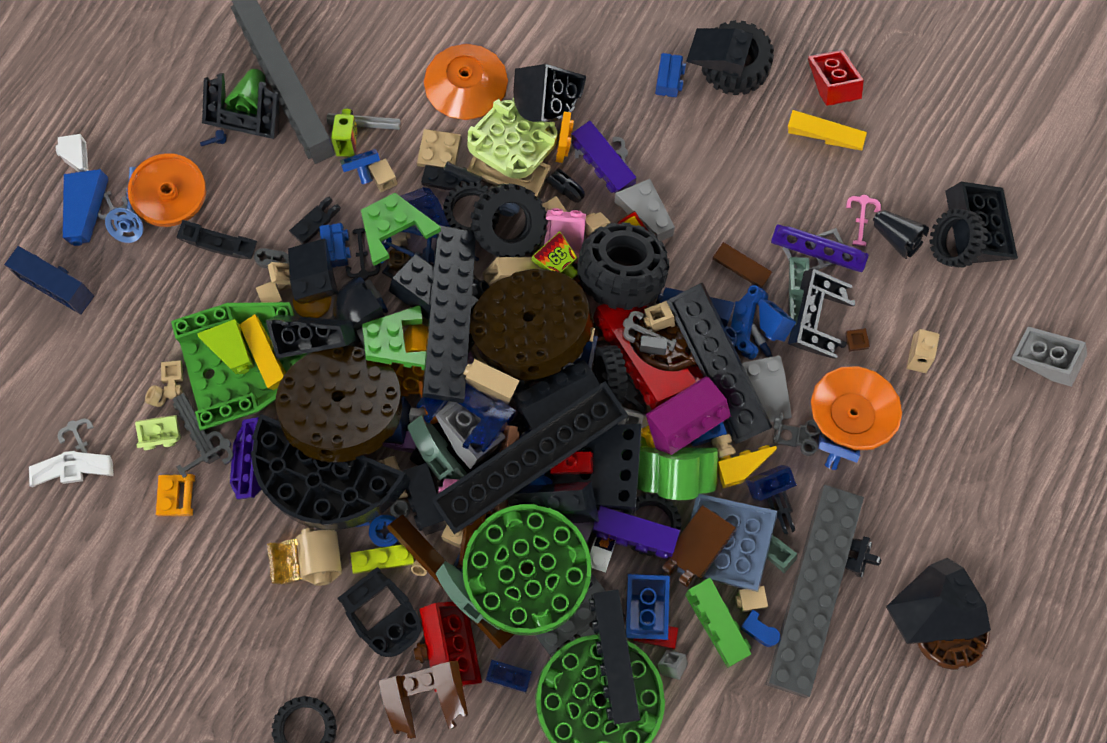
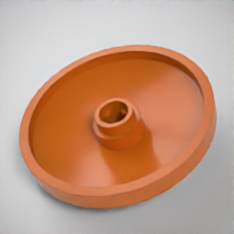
M159 154L148 158L134 170L128 183V199L136 214L147 223L160 227L176 226L181 224L182 220L188 221L200 210L206 197V182L200 169L193 161L178 154Z

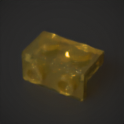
M296 539L281 543H268L267 556L269 558L272 584L286 585L301 581Z

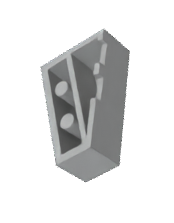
M650 179L615 193L614 203L618 207L620 206L627 215L636 211L647 230L658 236L659 241L673 236L675 226Z

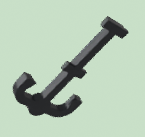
M359 228L354 229L353 234H358L359 253H356V257H360L361 270L359 273L352 274L350 272L351 267L345 266L348 277L355 278L359 275L363 280H366L368 277L379 274L380 263L375 265L376 269L374 271L368 272L365 270L364 256H368L367 252H363L362 233H365V229Z

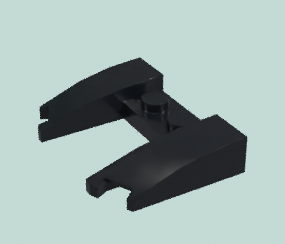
M224 73L217 74V78L212 80L205 77L203 84L202 123L275 139L279 135L280 121L278 93L271 92L265 87L266 84L260 81L257 114L226 108Z
M814 268L804 271L800 287L804 293L797 324L794 325L790 332L788 344L811 353L833 359L837 358L838 356L833 352L838 346L845 348L847 342L818 331L819 318L824 298L847 306H855V300H849L846 289L853 288L852 285Z

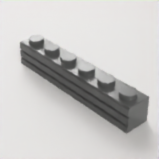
M182 393L173 398V406L176 410H179L180 413L178 415L181 420L185 421L184 426L186 430L191 432L190 437L192 441L195 440L197 443L195 445L197 450L204 451L206 454L215 447L211 440L206 436V431H200L195 411L187 396ZM218 453L209 457V462L207 463L211 464L220 458Z

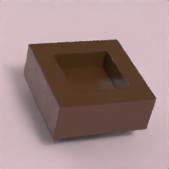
M866 328L846 331L845 335L849 352L869 349L870 345Z

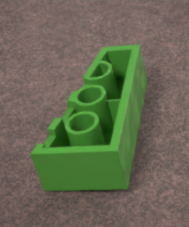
M711 578L690 588L685 597L726 667L729 668L750 656L751 645L746 638L743 639L738 623L732 619L728 606L722 600Z

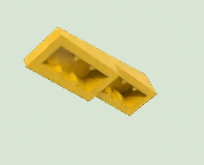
M792 110L788 124L789 134L825 140V144L861 151L867 136L865 131Z
M254 314L239 324L267 388L275 390L278 388L286 371L279 358H276L272 341L260 319Z

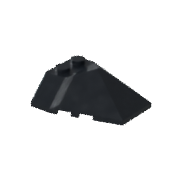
M949 558L929 565L886 606L907 644L929 643L938 640H970L991 631L986 603L966 570Z

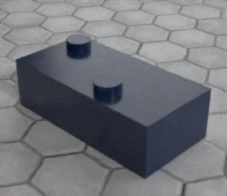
M17 246L4 264L17 278L80 315L94 298V295L82 282L68 275L69 272L61 266L56 268L20 246Z

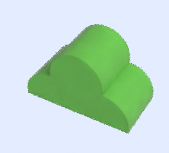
M640 447L637 489L644 492L658 493L660 497L672 500L694 499L699 496V493L716 491L718 448H681L674 454L669 455L656 448Z

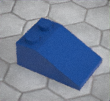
M627 574V638L668 640L669 575Z

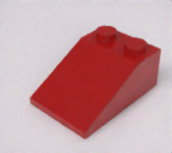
M843 50L808 56V62L819 95L826 106L862 99L864 80Z

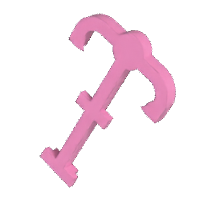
M861 195L860 197L852 196L848 199L846 208H851L852 201L861 204L860 218H856V222H859L858 240H853L852 245L866 247V242L862 241L864 223H868V219H864L866 205L868 203L874 204L876 206L874 212H879L881 204L878 200L871 199L867 195Z

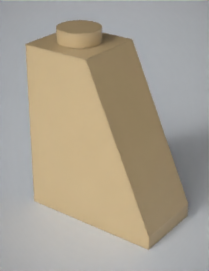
M497 257L483 272V277L489 286H492L500 279L509 277L515 272L541 268L532 262V257Z
M474 359L472 364L468 363L463 373L466 375L465 380L467 384L505 407L508 406L519 383V380Z

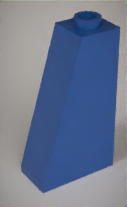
M101 169L64 174L63 238L73 246H80L82 243H89L108 183V176Z

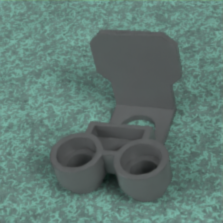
M780 413L779 417H775L773 443L792 447L800 446L801 452L806 456H811L817 451L818 445L815 440L811 439V437L818 435L820 432L815 420H808L805 425L793 427L782 424L783 413ZM812 426L815 432H810L808 427ZM783 430H789L792 433L790 440L785 441L781 438ZM809 445L812 450L806 451L805 446Z

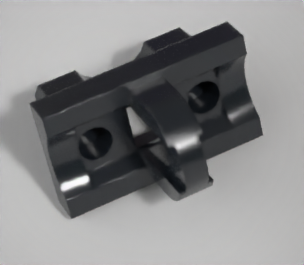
M864 536L863 540H852L850 550L858 552L859 555L857 559L848 557L845 566L847 570L854 572L860 578H863L867 563L879 566L882 561L880 557L870 554L872 542H870L869 537Z

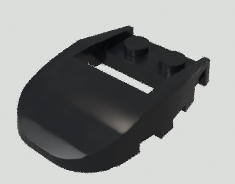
M378 567L337 598L342 603L349 621L356 630L355 632L380 656L394 657L400 655L412 646L420 635V619L412 607L409 598ZM388 587L401 605L368 631L355 612Z

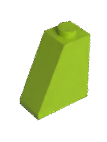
M235 319L197 333L202 342L235 374L247 373L254 367L243 333Z

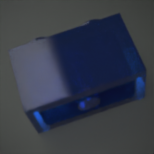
M784 465L746 479L752 499L759 501L797 486L791 468Z
M491 659L485 681L527 694L533 673L532 671Z

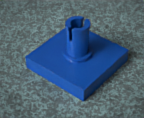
M376 149L342 159L340 163L343 172L357 168L361 184H366L373 181L368 164L380 161Z
M820 432L818 449L829 452L827 461L824 464L827 468L830 469L832 464V470H837L841 457L856 463L858 462L860 450H852L837 445Z

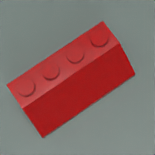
M453 601L433 603L420 608L430 668L445 662L458 661L463 687L482 683L470 618Z

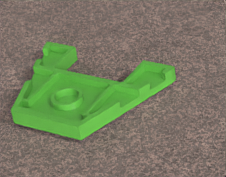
M396 193L361 209L373 266L389 259V253L381 243L383 240L413 225L417 226L425 239L441 232V227Z
M415 306L362 324L366 360L391 365L392 362L404 364V367L412 368V366H418L424 370L426 351L406 353L402 326L422 324L421 307Z

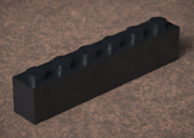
M619 589L593 593L591 595L592 599H589L590 612L594 611L595 620H592L593 632L598 634L599 640L595 644L597 655L601 654L602 663L599 664L601 677L604 676L606 684L602 686L604 698H608L609 707H606L608 721L611 720L614 725L639 721L640 716Z

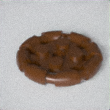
M990 632L970 640H938L929 643H917L923 655L928 660L932 659L935 661L937 666L958 670L959 667H970L982 658V652L984 649H987L989 644ZM972 640L977 644L975 649L969 646ZM938 648L945 651L942 656L936 653ZM961 651L962 658L957 659L956 652Z

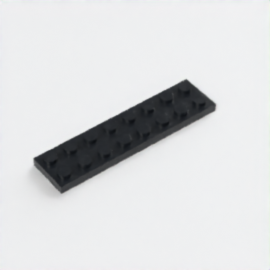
M700 283L667 300L703 378L705 376L709 377L727 399L731 416L724 421L735 444L771 429L772 425L704 284Z

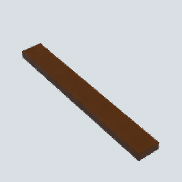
M402 514L391 522L387 529L442 587L436 572L446 560ZM484 619L478 624L473 621L498 649L515 635L501 629H496Z

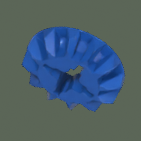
M381 515L371 522L369 536L374 544L380 547L394 546L398 540L392 533H387L385 539L384 535L377 531L383 530L385 523L388 526L396 518L390 515Z

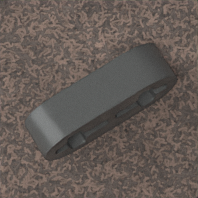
M261 248L254 254L255 262L262 268L268 269V265L271 262L279 263L278 261H281L282 258L286 261L283 263L289 264L288 254L282 251ZM266 254L268 259H264L262 262L259 257H263Z

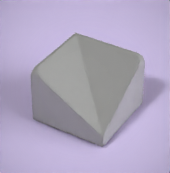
M666 650L658 663L662 676L680 680L688 665L685 654Z

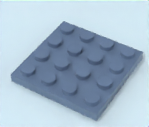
M699 494L695 500L690 521L703 505L737 529L701 579L711 578L714 582L759 592L778 512L776 510ZM679 567L677 569L678 573L683 574L685 572Z

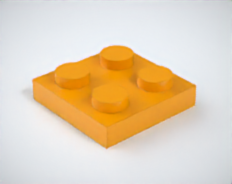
M571 112L563 113L555 162L563 163L564 156L568 157L574 120H570Z

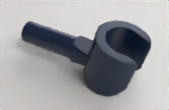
M217 130L215 137L202 141L200 144L201 146L211 143L224 144L227 134H224L223 130Z

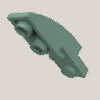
M424 414L407 425L416 447L439 481L442 478L461 479L467 475V472L448 451L447 446L449 444Z
M444 561L436 572L440 584L459 609L478 624L484 618L474 607L468 596L463 573L455 566Z

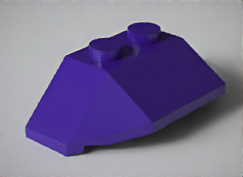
M259 417L244 419L241 424L242 427L233 442L232 451L234 457L231 462L230 484L236 499L239 500L254 498L262 490L254 474L251 456L254 442L253 434Z

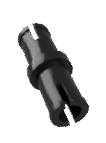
M447 161L443 169V173L457 178L459 182L464 181L469 184L474 182V185L477 186V183H480L482 176L468 171L465 167L456 166Z

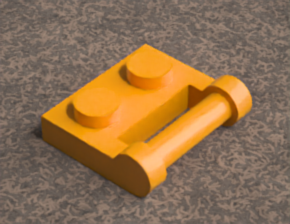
M187 474L185 478L182 475L158 476L156 516H193L191 504L195 475ZM180 483H185L183 508L179 509Z

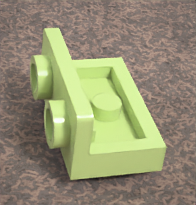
M177 415L135 422L139 441L136 444L137 448L143 447L144 450L156 448V445L161 444L164 447L176 445V442L181 439Z

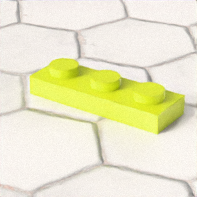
M403 545L350 553L353 574L370 572L377 567L383 570L413 565L414 557Z

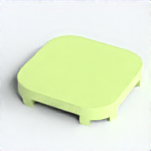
M514 98L503 101L497 99L493 102V108L475 127L471 126L468 130L467 147L476 158L505 176L521 179L529 176L557 144L558 131L555 127V122L537 123L524 119L515 106Z

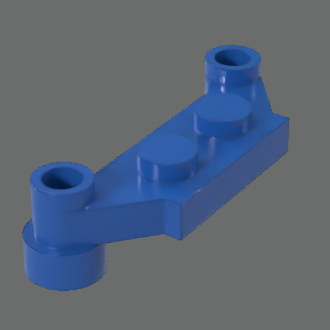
M756 285L750 286L748 293L740 301L735 302L731 328L737 334V347L741 354L749 360L754 359L758 355V347L750 342L756 304L759 305L761 298L768 300V293Z

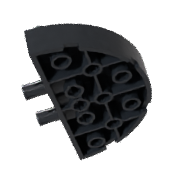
M261 414L256 424L251 456L257 482L263 493L279 510L302 525L321 530H342L362 525L389 509L399 499L410 482V478L405 472L363 455L355 457V460L346 462H326L313 459L304 455L301 450L296 447L294 448L289 443L279 421Z

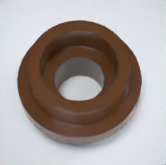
M419 642L417 647L414 648V655L416 661L420 660L421 664L429 659L426 643L421 644Z

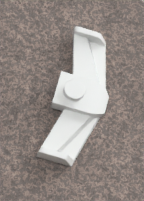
M76 451L63 452L58 456L29 466L30 487H35L57 477H60L62 484L83 481V473L113 476V461L110 455Z

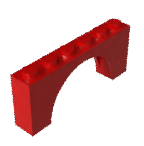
M606 304L598 306L593 317L595 324L600 327L605 340L611 346L616 345L620 348L625 360L624 366L627 373L630 374L635 387L640 390L644 396L645 403L652 410L696 383L688 369L673 372L663 371L648 365L638 357L630 342L624 338V320L633 311H639L644 314V309L647 306L641 308L633 307L632 310H624L623 308L613 309L609 308ZM636 316L633 317V322L638 320Z

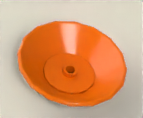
M471 44L451 46L437 54L428 65L424 78L426 97L434 108L450 118L462 120L485 116L493 108V102L497 99L502 101L505 97L508 85L505 66L497 55L482 46Z
M860 366L837 368L826 373L815 385L811 398L813 419L821 432L837 445L852 450H873L888 443L899 430L902 418L900 397L891 383L875 371ZM850 411L855 412L856 415H852Z

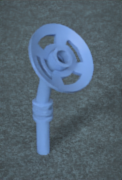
M129 167V180L136 167ZM127 188V209L115 208L111 210L105 218V226L110 235L118 241L132 243L142 236L143 224L141 219L134 213V209L129 202ZM125 212L126 214H123V215H120V216H119V215H117V214H115V213ZM112 220H114V225H115L117 231L114 229V227H113V225H112ZM132 231H133L134 234H135L134 236H124V235H123L124 232H132Z

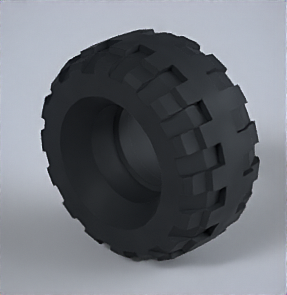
M610 223L604 228L601 226L595 229L584 240L579 253L577 274L585 292L589 296L592 295L596 302L606 304L609 308L613 309L623 308L624 310H632L633 307L641 308L646 306L647 303L652 302L660 295L662 288L665 286L669 271V258H667V251L663 242L659 241L658 236L653 232H648L639 225H630V223ZM614 261H624L634 266H624Z

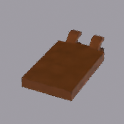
M702 505L678 537L673 555L669 557L670 559L663 565L662 569L670 576L677 566L685 572L681 575L679 581L685 587H688L695 576L699 579L703 577L737 530L736 527Z

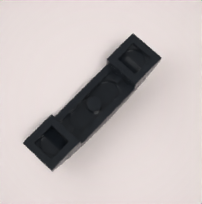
M182 220L177 234V239L193 246L241 259H252L257 245L256 240L242 236L237 238L202 228V225Z

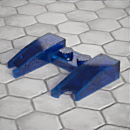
M466 383L464 402L458 404L482 420L465 440L462 447L469 449L470 443L483 445L482 452H485L512 421L516 410L500 399L494 402ZM422 397L417 404V408L424 406L428 413L424 420L429 423L448 401Z

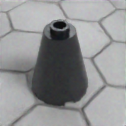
M886 210L879 211L873 218L874 227L905 259H907V256L912 257L923 244V241H921L923 235L927 237L929 232L927 225Z

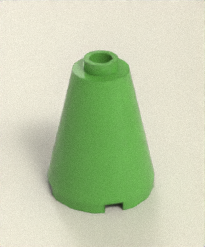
M250 69L226 97V108L257 114L259 82L265 83L266 80L261 70Z

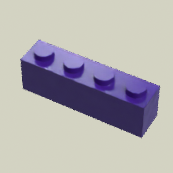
M590 120L572 133V145L577 151L580 150L584 154L583 158L588 165L592 164L596 175L600 179L603 178L605 180L606 187L611 193H617L636 184V176Z
M602 506L599 507V521L595 522L593 527V533L596 534L595 537L602 540H608V538L616 540L615 543L621 546L630 544L636 546L635 549L641 552L653 551L656 552V556L667 559L668 556L672 557L680 530Z

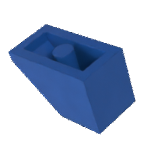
M762 298L759 300L760 328L766 333L765 336L768 339L784 342L796 321L774 302Z

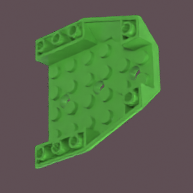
M290 302L225 303L171 321L175 339L181 345L198 409V411H195L200 431L261 411L276 400L277 389L271 390L267 388L247 342L246 345L254 367L247 373L235 374L202 342L197 333L234 319L238 324H241L256 314L270 337L266 320L276 315L295 316ZM307 353L279 358L287 372L292 365L306 356ZM208 370H214V376L206 379L205 373Z

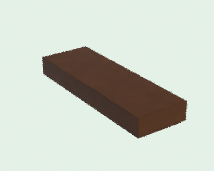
M724 242L712 258L759 288H763L772 274V271Z

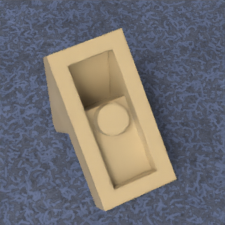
M271 262L268 265L272 283H277L279 290L291 288L289 264Z

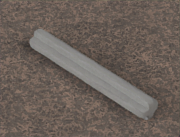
M327 114V124L333 125L335 115L337 114ZM353 115L357 127L399 130L401 126V121L398 118Z

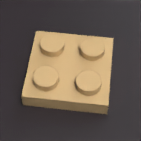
M424 129L417 166L425 167V165L444 169L447 161L456 165L461 135Z

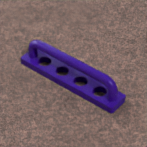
M779 224L776 225L771 239L773 244L858 272H863L869 256L857 248ZM787 236H795L797 238V242L793 244L789 243L787 241ZM807 241L813 242L815 248L812 250L808 249L805 243ZM824 248H832L834 254L831 256L826 255ZM844 253L850 254L852 261H844L842 255Z

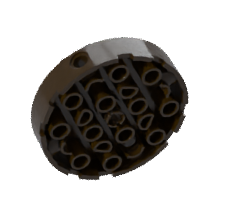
M530 269L515 272L511 276L502 278L490 286L479 298L473 309L470 328L480 357L488 366L515 379L532 380L560 372L561 368L569 362L573 363L583 353L586 343L590 341L593 320L586 295L577 282L557 271Z
M342 346L315 351L304 356L285 373L276 393V411L286 439L294 448L296 447L301 450L304 455L320 461L346 462L355 460V457L366 453L367 455L371 454L383 446L382 443L394 434L402 416L400 385L394 370L389 364L366 360L365 349L359 347Z

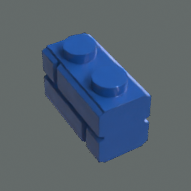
M667 53L661 54L656 95H667L668 97L676 98L678 91H682L683 80H680L681 74L684 75L686 63H682L683 56Z
M342 223L320 226L321 239H326L332 268L347 266L348 259L351 258L350 247H346V241H349L348 229H344Z

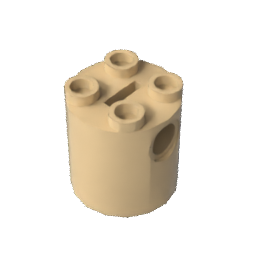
M313 528L301 530L302 534L296 537L301 580L308 581L315 586L330 584L342 574L337 532L335 530L314 531Z

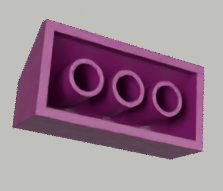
M707 376L646 414L655 448L669 455L674 454L731 416L727 399Z

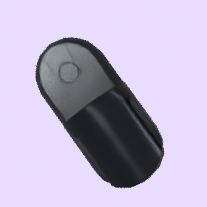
M559 167L546 179L549 185L575 203H579L585 197L583 188Z
M782 489L781 492L787 508H783L778 492H773L779 507L777 518L783 533L788 534L783 516L787 517L793 533L795 526L790 515L793 509L786 490ZM770 494L766 495L770 509L775 510Z

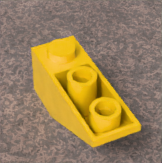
M765 445L759 447V451L751 452L746 450L739 453L737 457L732 458L731 455L720 458L717 471L723 489L742 484L774 454L777 447Z

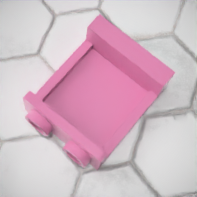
M559 208L548 210L546 214L548 225H546L547 231L544 245L560 231L576 254L577 260L575 263L578 264L579 253L584 242L586 214L578 210H572L571 212H563Z

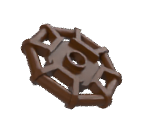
M642 318L638 321V325L647 329ZM676 325L654 332L671 341L676 339L673 351H670V346L667 345L665 355L650 353L649 356L646 353L639 352L640 340L643 335L641 332L635 331L633 336L635 340L633 343L630 342L640 359L648 365L663 371H679L690 366L694 367L697 364L692 353L690 355L685 353L686 348L689 346L680 328H677ZM654 359H663V362H665L666 364L655 361ZM680 359L682 360L681 362L672 364V362Z

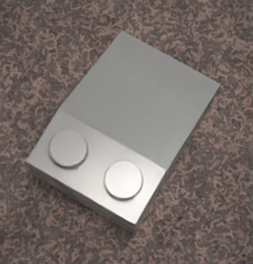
M1027 327L1012 356V360L1053 382L1072 387L1087 357L1086 342Z
M780 355L742 363L769 421L774 422L775 417H779L780 413H783L782 420L792 418L786 377Z
M466 393L463 403L451 402L435 415L456 454L470 469L498 449L506 438Z

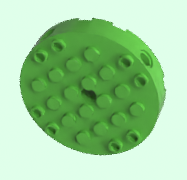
M534 504L515 505L492 514L475 530L467 544L463 559V579L471 602L481 616L490 624L512 634L538 635L562 626L579 610L590 586L591 557L583 535L564 515L551 508ZM523 565H532L533 571L530 574H524L521 571Z
M589 635L573 640L552 655L539 676L535 693L537 718L543 733L550 743L652 742L663 720L665 699L661 676L644 651L627 640L640 720L615 725L612 724L611 720L608 721L606 707H609L608 698H605L606 701L602 706H598L595 703V696L599 693L603 694L602 686L606 685L604 676L601 677L599 664L602 663L601 654L597 655L595 642L599 641L598 635Z

